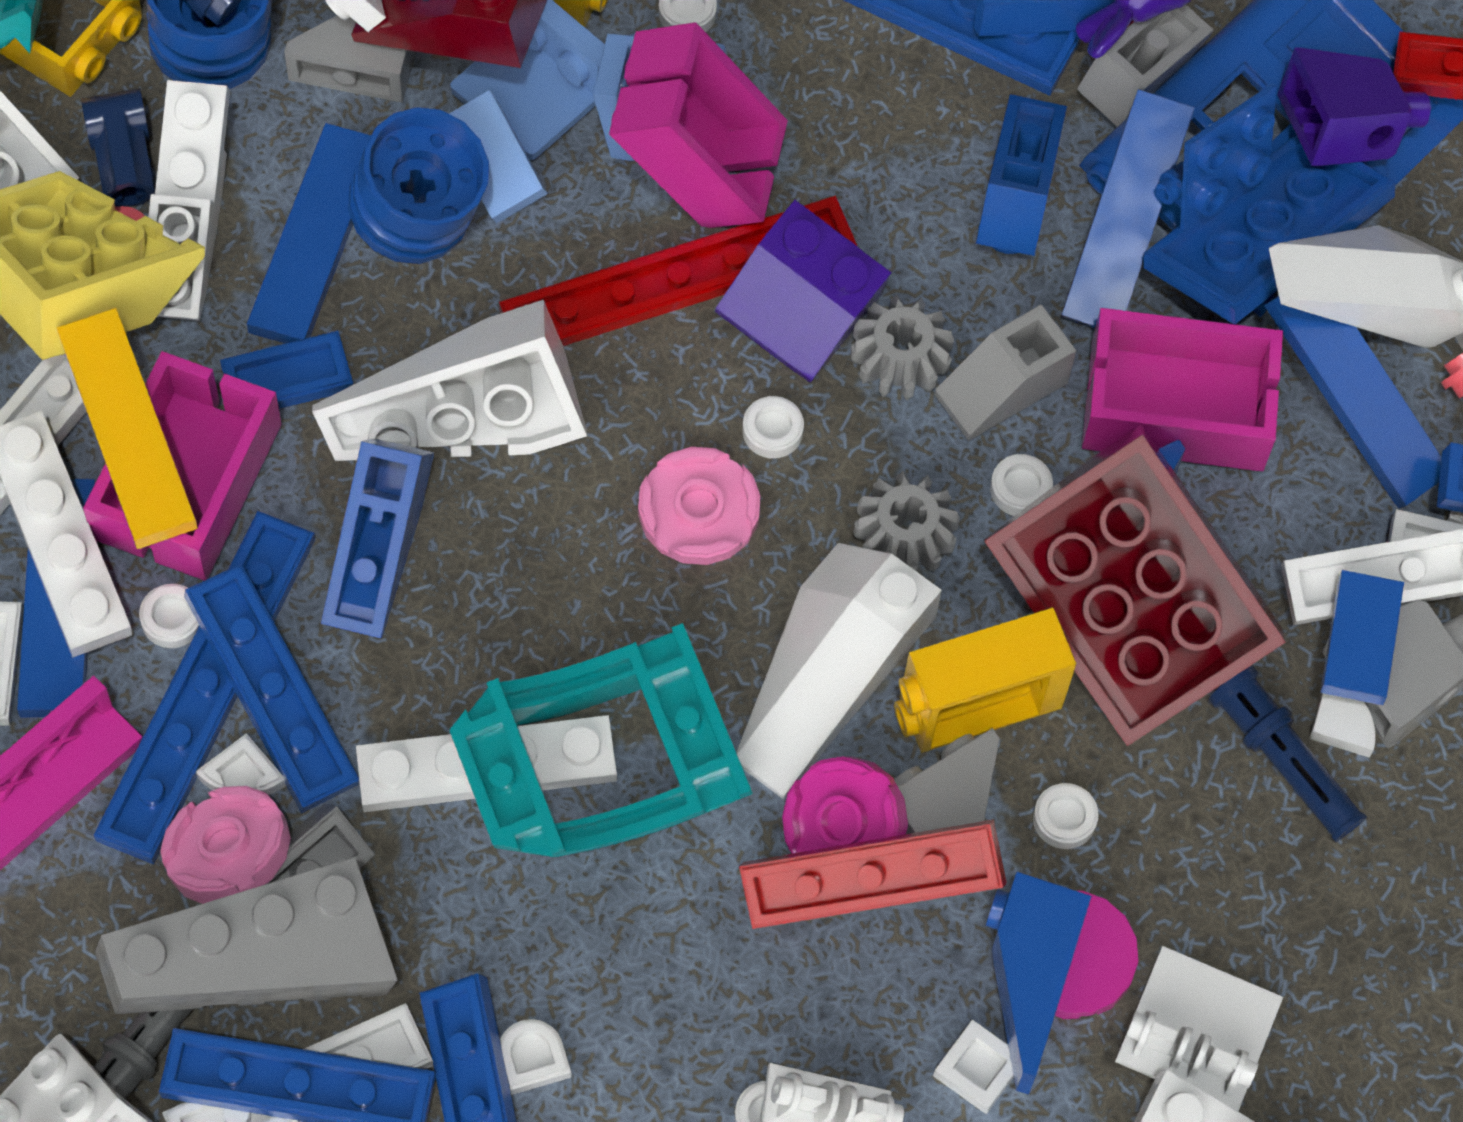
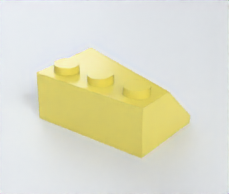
M61 171L0 189V315L42 360L65 354L57 327L114 308L118 311L125 332L151 324L205 257L204 246L189 238L179 244L163 235L162 224L147 216L136 221L115 210V200Z

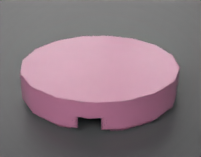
M689 447L671 452L657 462V467L649 473L648 477L646 475L640 486L638 517L646 538L660 553L681 563L709 565L729 559L749 543L758 526L760 493L753 475L743 464L741 467L737 462L730 459L729 454L716 448Z
M248 786L221 787L208 792L211 797L210 799L202 801L197 806L192 801L177 813L165 831L160 852L169 879L184 897L204 904L265 885L274 878L287 858L291 837L284 814L267 793Z

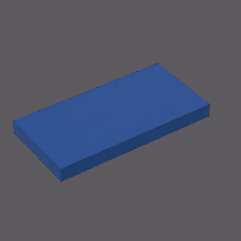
M843 0L1051 96L1082 41L1078 37L1076 30L979 36L973 28L978 0Z
M1296 134L1271 154L1272 164L1270 172L1262 182L1255 187H1247L1227 201L1215 215L1204 217L1187 230H1181L1180 225L1143 253L1144 269L1235 325L1278 291L1269 252L1270 247L1277 243L1356 229L1395 197L1396 182L1362 162L1311 166Z

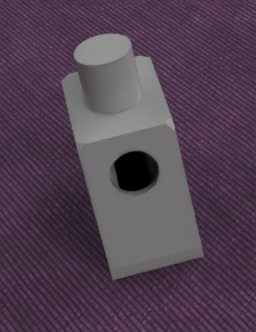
M1417 600L1401 606L1387 698L1383 705L1365 702L1373 718L1375 731L1387 749L1396 745L1462 691L1463 613L1442 624L1430 605L1423 600ZM1328 641L1322 651L1325 658L1327 653Z

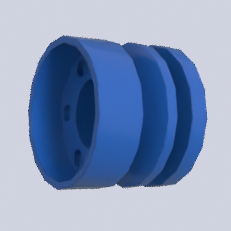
M146 0L150 54L161 72L173 81L225 85L230 90L251 79L265 63L271 45V0H242L220 25H216L208 17L205 20H201L186 0Z
M416 107L396 112L375 127L365 146L359 166L349 187L348 211L357 234L373 251L395 262L421 264L443 257L461 242L488 186L489 160L481 139L464 121L442 110Z

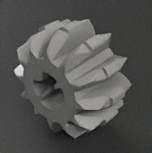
M896 294L890 300L889 310L873 302L872 306L868 308L867 319H859L854 326L853 338L856 342L851 346V360L854 364L861 365L859 377L862 380V384L876 381L880 378L879 392L882 398L891 392L893 385L901 386V393L907 401L914 395L915 383L931 393L932 389L936 387L937 375L945 376L950 369L952 358L949 352L952 350L954 343L952 331L943 329L945 318L942 311L924 314L925 303L922 297L915 301L912 307H904L902 300ZM898 343L907 344V350L898 349Z
M902 471L896 476L895 487L879 478L873 484V496H863L858 502L857 513L861 518L854 523V536L858 540L865 541L862 548L891 553L916 572L918 562H920L921 565L934 573L940 567V554L950 555L954 551L957 540L952 532L958 529L960 519L957 511L948 509L951 502L949 491L944 490L931 494L932 481L929 475L922 478L918 485L909 484V478ZM905 520L913 521L908 529L901 528Z

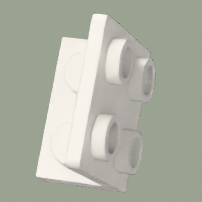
M62 1034L56 1035L42 1051L36 1054L29 1065L0 1095V1122H153L117 1094L71 1041Z

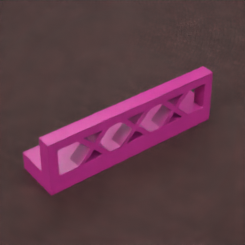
M94 675L0 756V870L133 755L143 738L113 708L107 688Z

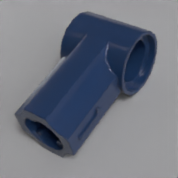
M137 88L81 98L91 151L95 150L103 194L113 198L116 207L144 205L150 199L151 194H155V180L146 141H150L141 89Z

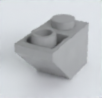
M1041 304L992 332L935 389L934 395L966 439L970 441L1068 384L1077 350Z
M993 728L977 738H974L972 734H966L956 739L942 751L940 755L942 759L924 771L919 766H914L894 779L905 799L908 819L906 834L984 821L1000 739Z

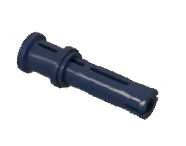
M1251 665L1223 683L1210 696L1209 702L1214 708L1222 707L1245 735L1242 741L1243 744L1254 752L1261 750L1289 783L1293 791L1332 835L1331 838L1338 842L1362 824L1367 816L1359 811L1349 796L1331 776L1327 768L1291 727L1294 722L1291 717L1292 712L1287 706L1279 707L1256 680L1258 671ZM1243 697H1246L1259 713L1257 718L1243 703ZM1278 737L1287 747L1285 751L1274 741ZM1296 760L1299 761L1329 798L1328 803H1325L1294 765Z

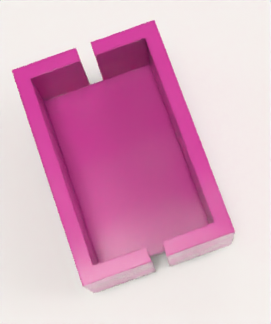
M696 22L636 31L629 59L625 65L624 78L628 87L620 89L616 108L611 119L609 135L700 226L716 228L764 222L774 175L769 170L731 175L728 172L777 166L788 120Z
M1100 308L1091 342L1087 385L1089 391L1086 398L1081 449L1102 451L1142 424L1158 449L1176 440H1180L1185 447L1182 462L1263 472L1276 440L1279 390H1276L1280 380L1283 330Z
M161 351L145 386L198 529L137 549L105 463L83 507L86 521L89 523L95 540L144 558L148 548H151L155 563L204 581L207 580L282 425L276 392L224 374L219 385L225 411L217 408L220 401L213 369Z

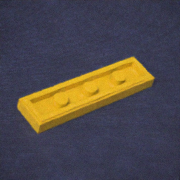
M114 308L57 327L60 341L136 548L140 549L198 529L117 309Z

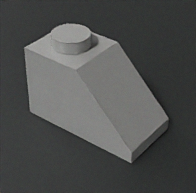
M1187 5L1162 13L1142 23L1133 22L1107 53L1094 60L1077 90L1118 127L1129 116L1137 90L1153 94L1196 53L1210 37L1214 29Z
M338 15L287 41L284 53L289 81L403 103L416 51L354 42L351 33L356 21L351 17L344 20Z

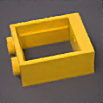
M94 0L105 8L62 57L35 40L31 53H29L16 38L1 48L0 54L71 97L83 82L88 84L97 78L104 67L106 56L119 41L126 42L135 34L142 19L140 1Z
M1054 608L909 652L904 677L899 678L900 700L894 702L895 715L904 737L907 738L914 735L919 749L923 753L949 745L966 734H972L974 737L992 728L996 730L1062 709L1076 662Z

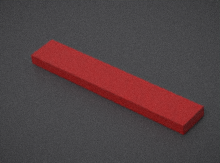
M836 195L804 205V207L857 246ZM784 212L766 217L764 222L737 226L500 301V313L544 300L563 346L725 295L757 245Z

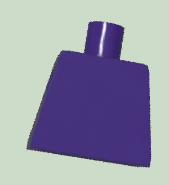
M1294 48L1277 94L1311 166L1390 159L1397 153L1406 128L1425 127L1429 121L1431 111L1428 95L1425 92L1402 91L1389 64L1382 59L1308 48Z

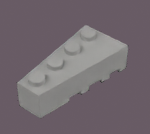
M355 857L101 935L95 950L115 1014L200 1009L203 1006L238 1004V1006L261 1005L269 1001L303 999L306 1002L331 1000L332 997L362 995V998L384 996L389 993L398 981Z

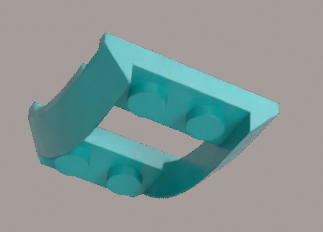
M683 623L671 627L673 632L639 646L634 642L601 656L554 671L500 682L498 678L487 682L488 688L469 712L466 709L449 731L494 848L549 857L580 853L629 841L672 827L753 794ZM642 690L680 786L614 810L576 820L555 823L518 726L572 714Z

